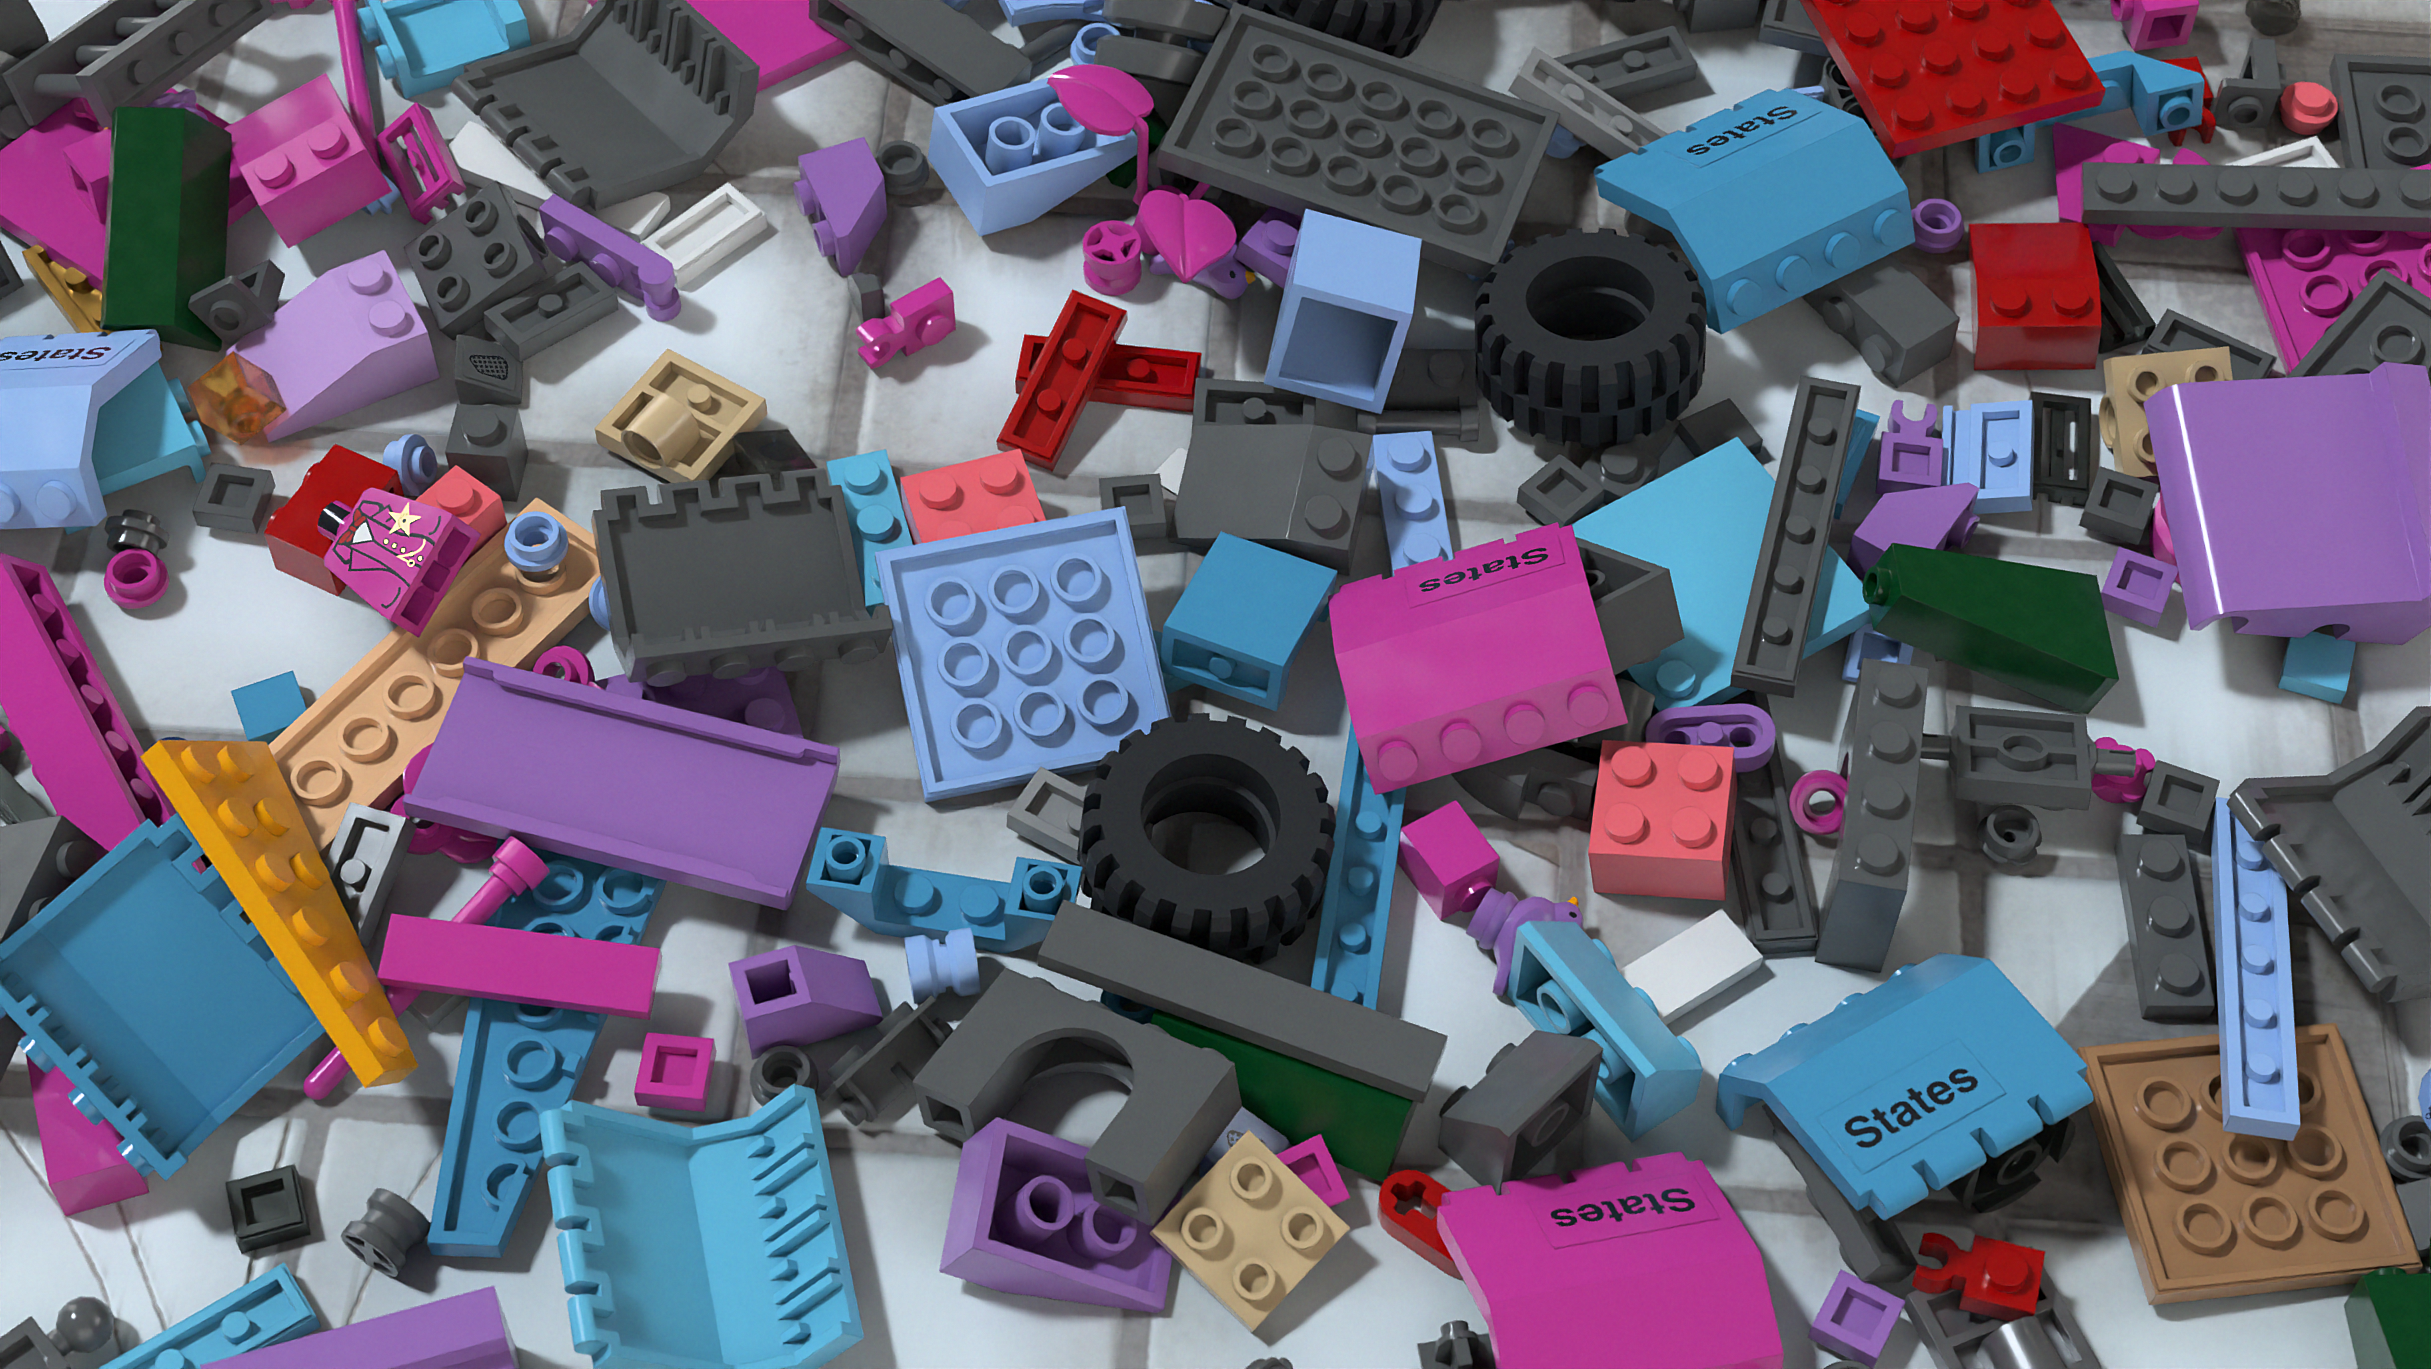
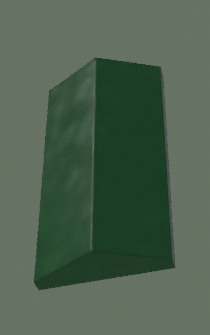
M117 106L113 110L100 329L109 331L155 329L159 334L160 341L218 353L222 349V340L188 308V304L193 294L225 279L232 134L186 108Z
M1156 1009L1154 1011L1150 1024L1162 1028L1171 1037L1200 1049H1214L1224 1055L1229 1061L1234 1062L1242 1107L1286 1137L1290 1145L1296 1146L1321 1134L1334 1163L1381 1182H1384L1389 1177L1418 1102L1162 1010Z

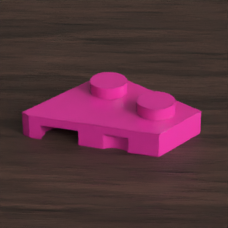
M2055 122L2052 127L2059 223L2081 222L2080 175L2083 162L2160 164V150ZM2088 224L2091 241L2099 240L2101 244L2115 247L2127 225Z

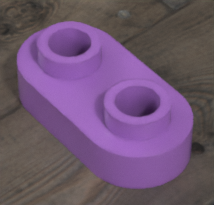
M1750 704L1674 707L1662 710L1650 719L1646 727L1645 742L1734 747L1736 772H1749L1761 768L1772 757L1776 728L1767 712ZM1736 741H1745L1749 743L1751 746L1735 747L1734 745H1732V743Z

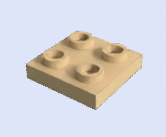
M2229 346L2112 357L2103 361L2107 394L2101 398L2099 426L2104 444L2107 448H2113L2115 471L2139 479L2159 477L2144 402L2156 392L2176 384L2233 380Z
M667 348L594 429L597 444L671 483L706 479L709 481L768 413L765 398Z
M1248 1130L1149 1234L1250 1332H1253L1350 1227Z

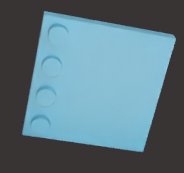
M1738 437L1570 524L1573 527L1575 537L1670 570L1685 638L1661 650V655L1655 660L1643 664H1635L1619 673L1624 680L1631 681L1640 688L1655 695L1652 716L1662 710L1674 707L1708 706L1717 703L1720 705L1747 690L1730 686L1731 673L1776 481ZM1829 544L1826 549L1802 660L1855 632L1866 623L1872 622L1869 604L1863 599V583Z

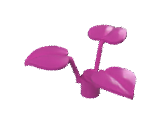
M1095 64L1070 66L1053 73L1048 78L1046 84L1055 90L1065 110L1088 130L1107 136H1123L1130 133L1132 129L1136 132L1137 190L1134 194L1133 202L1139 205V212L1133 227L1140 235L1143 252L1153 256L1161 254L1167 264L1185 284L1203 269L1221 260L1231 251L1237 236L1233 223L1218 207L1210 202L1200 200L1211 185L1199 182L1189 196L1169 185H1160L1152 191L1148 190L1149 128L1142 118L1152 112L1154 101L1140 82L1121 70Z

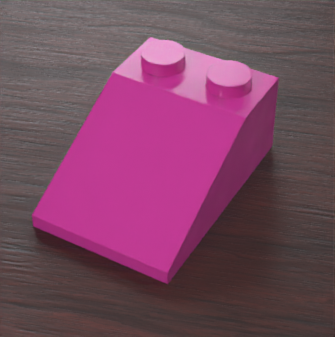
M326 73L224 128V130L232 134L231 148L247 184L260 208L288 249L392 192Z

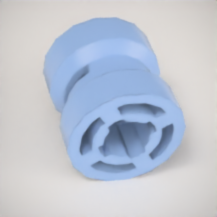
M971 927L950 930L945 937V944H939L938 939L931 940L925 935L904 938L914 1004L923 1003L931 995L936 999L939 993L946 992V987L952 986L953 992L960 997L981 994Z

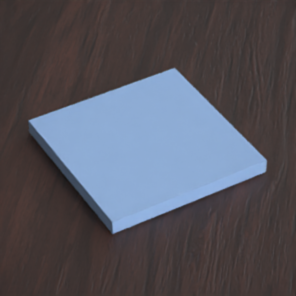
M1125 506L875 552V562L884 605H889L893 624L891 640L925 803L1029 783L1040 766L1058 776L1096 770L1098 764L1108 752L1114 750L1118 752L1121 739L1139 729L1147 735L1150 733L1152 722L1171 717Z

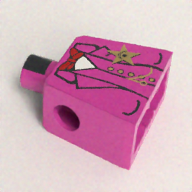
M373 487L363 492L354 509L340 501L328 504L322 511L317 525L320 534L333 541L324 556V565L382 616L418 638L481 536L478 531L446 510Z

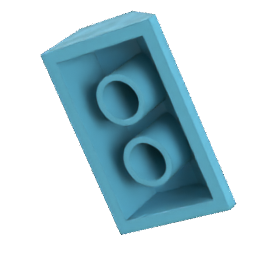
M1527 921L1517 927L1507 996L1536 1030L1592 1039L1604 1048L1594 1099L1631 1143L1695 1102L1703 1072L1696 1050L1688 1040L1682 1036L1675 1037L1660 1020L1657 1008L1650 996L1639 987L1633 988L1616 969V963L1611 952L1600 940H1591L1576 922Z

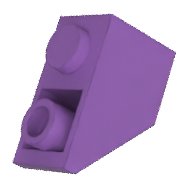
M864 137L798 156L801 181L793 183L794 195L803 216L812 214L815 221L812 224V230L821 256L824 258L831 255L841 277L854 272L887 218L884 176Z
M1968 482L1884 494L1853 534L1846 565L1858 579L1863 581L1868 569L1878 562L1891 543L1948 552L1953 546L1963 549L1979 523L1980 517L1973 513V509L1980 488Z
M792 945L728 963L735 1002L752 1060L760 1058L765 1051L776 1046L788 1045L797 1048L876 1026L883 1021L864 960Z

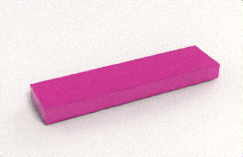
M391 914L377 979L381 985L650 1020L662 953L660 948Z

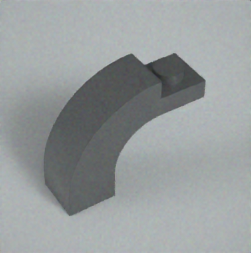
M1542 747L1455 772L1451 775L1474 799L1496 813L1512 820L1518 821L1525 802L1540 806L1544 811L1552 815L1571 816L1587 822L1595 803L1599 766Z

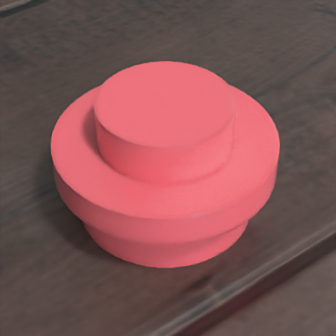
M2297 82L2284 89L2283 95L2279 100V110L2282 122L2288 129L2302 135H2313L2321 132L2332 123L2338 110V102L2332 92L2317 83Z

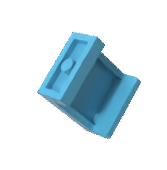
M1221 531L1163 626L1159 662L1161 672L1277 712L1286 696L1290 667L1316 621L1326 622L1330 615L1328 596L1334 594L1338 571Z

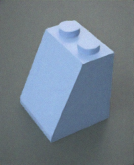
M1305 209L1290 261L1264 384L1382 414L1413 316L1422 239Z

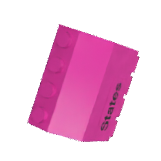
M1558 522L1515 534L1516 541L1505 544L1502 538L1454 552L1455 559L1444 562L1443 557L1440 556L1394 570V577L1384 579L1383 575L1379 574L1339 586V593L1328 596L1334 654L1356 739L1375 795L1628 723L1572 525L1560 528Z
M1681 1151L1634 1159L1632 1161V1172L1628 1171L1622 1161L1570 1170L1567 1172V1184L1562 1182L1557 1173L1503 1182L1501 1185L1502 1195L1497 1196L1492 1185L1442 1194V1206L1437 1207V1230L1488 1325L1497 1369H1783L1784 1352L1761 1252L1702 1160L1688 1162Z

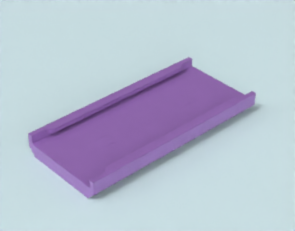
M465 657L463 661L464 675L412 794L406 793L402 803L406 815L504 840L512 836L527 846L782 910H787L792 905L837 782L841 762L840 748L478 658Z

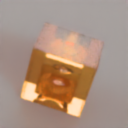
M234 351L187 387L201 422L239 445H243L287 410L273 376Z

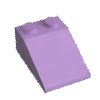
M385 250L328 270L274 313L272 322L248 333L226 350L228 360L268 443L440 378L428 331Z

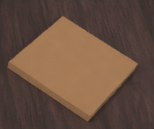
M2337 1023L2294 1026L2300 1127L2293 1141L2223 1131L2219 1034L2078 1048L2076 1053L2088 1065L2085 1081L2093 1093V1102L2087 1106L2149 1305L2356 1284L2362 1275L2388 1267L2404 1269L2407 1274H2418L2423 1266Z

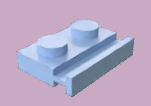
M2032 400L1971 404L1970 410L1953 411L1952 405L1943 406L1941 486L1969 482L1980 488L1973 509L1974 514L2032 511L2035 413Z

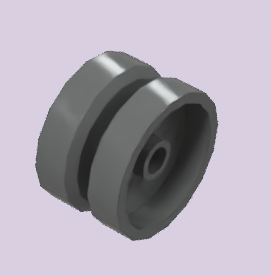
M1104 0L1102 17L1111 25L1135 30L1134 38L1110 34L1098 38L1093 64L1113 67L1135 78L1191 88L1208 53L1187 48L1188 41L1213 44L1230 10L1195 0Z

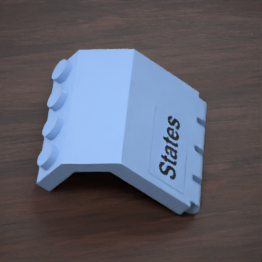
M155 329L113 331L109 335L106 332L59 334L56 337L53 335H31L0 339V529L96 526L107 516L91 460L98 411L103 404L162 357L160 338Z

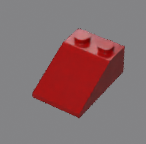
M2081 222L1969 224L1968 242L1974 370H2095L2102 320L2099 277L2088 224H2081Z

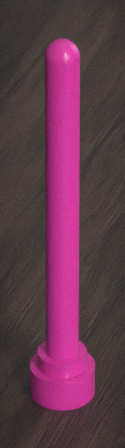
M327 0L334 7L349 115L378 167L381 168L356 3L359 0Z
M510 836L492 855L495 863L488 870V873L491 875L489 880L451 921L484 925L511 894L519 897L525 889L532 892L550 873V869L526 845ZM392 986L387 989L385 995L396 1019L402 1015L423 990ZM337 1046L331 1050L305 1079L303 1090L310 1099L321 1100L325 1098L352 1069Z

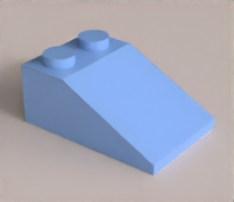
M1048 78L934 108L928 159L980 237L1032 222L1137 155V136L1133 130L1123 136L1100 135L1088 130L1065 110L1055 90L1046 84Z

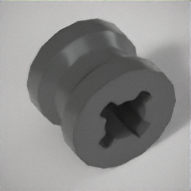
M376 1188L366 1202V1214L361 1220L351 1221L340 1236L348 1249L367 1265L388 1276H397L407 1263L405 1254L412 1244L422 1243L428 1236L430 1222L415 1206L401 1196L383 1188Z

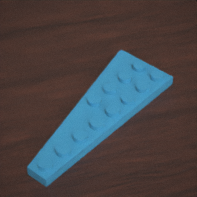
M500 838L497 839L495 852L503 845V843L506 840ZM527 846L547 865L550 873L532 892L525 889L519 897L511 894L484 924V926L639 946L667 880ZM470 997L427 1240L431 1255L502 1258L545 1161L538 1117L547 1110L561 1108L572 1099L608 1014Z

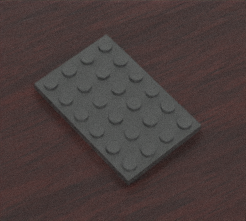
M1234 2L1159 149L1156 166L1302 217L1304 216L1305 209L1420 238L1422 239L1421 258L1484 279L1491 269L1502 260L1555 132L1560 113Z

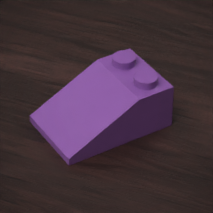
M996 1117L963 1143L939 1272L1005 1293L1159 1313L1164 1310L1172 1255L1149 1233L1181 1201L1183 1186L1152 1227L1094 1201L1084 1160L1085 1155L1091 1148Z

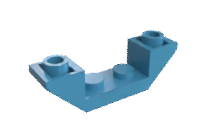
M2127 50L2088 58V62L2106 89L2100 106L1976 137L1975 168L1978 174L2034 162L2035 129L2054 125L2055 122L2064 123L2131 108L2145 137L2201 125L2205 81L2200 73Z
M821 827L806 880V888L815 896L876 934L900 938L925 935L931 940L938 939L939 944H945V937L950 930L971 927L975 949L1007 954L1044 940L1063 900L1076 904L1083 875V866L1017 857L1011 883L889 865L885 836Z

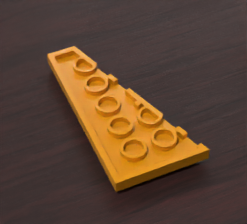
M157 741L140 758L363 1086L370 1088L401 1082L419 1067L267 742Z

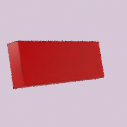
M1072 289L996 440L998 450L1007 452L1020 449L1025 461L1053 472L1127 323L1126 310Z
M1024 334L1015 378L1016 394H1020L1048 339L1047 336ZM1116 344L1088 401L1193 412L1196 378H1200L1202 353Z

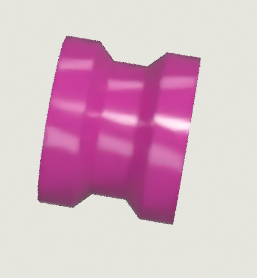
M1104 221L1092 226L1085 233L1082 242L1085 258L1083 264L1085 282L1092 290L1103 295H1122L1133 290L1140 282L1142 274L1140 261L1142 242L1139 233L1133 226L1121 221Z

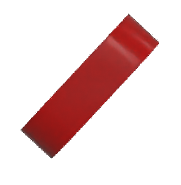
M1402 1170L1393 1173L1384 1180L1379 1190L1377 1217L1381 1227L1391 1237L1447 1275L1463 1280L1437 1230V1207L1442 1206V1194L1452 1191L1429 1175L1417 1170ZM1413 1196H1416L1422 1200L1420 1212L1411 1209L1405 1215H1402L1396 1211L1398 1199L1407 1202Z

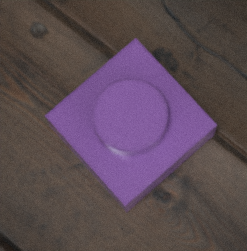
M2119 546L2101 592L2104 610L2157 628L2178 573L2177 566Z
M1840 1269L1811 1326L1808 1338L1853 1361L1861 1362L1874 1369L1906 1301L1866 1281H1861L1860 1278Z

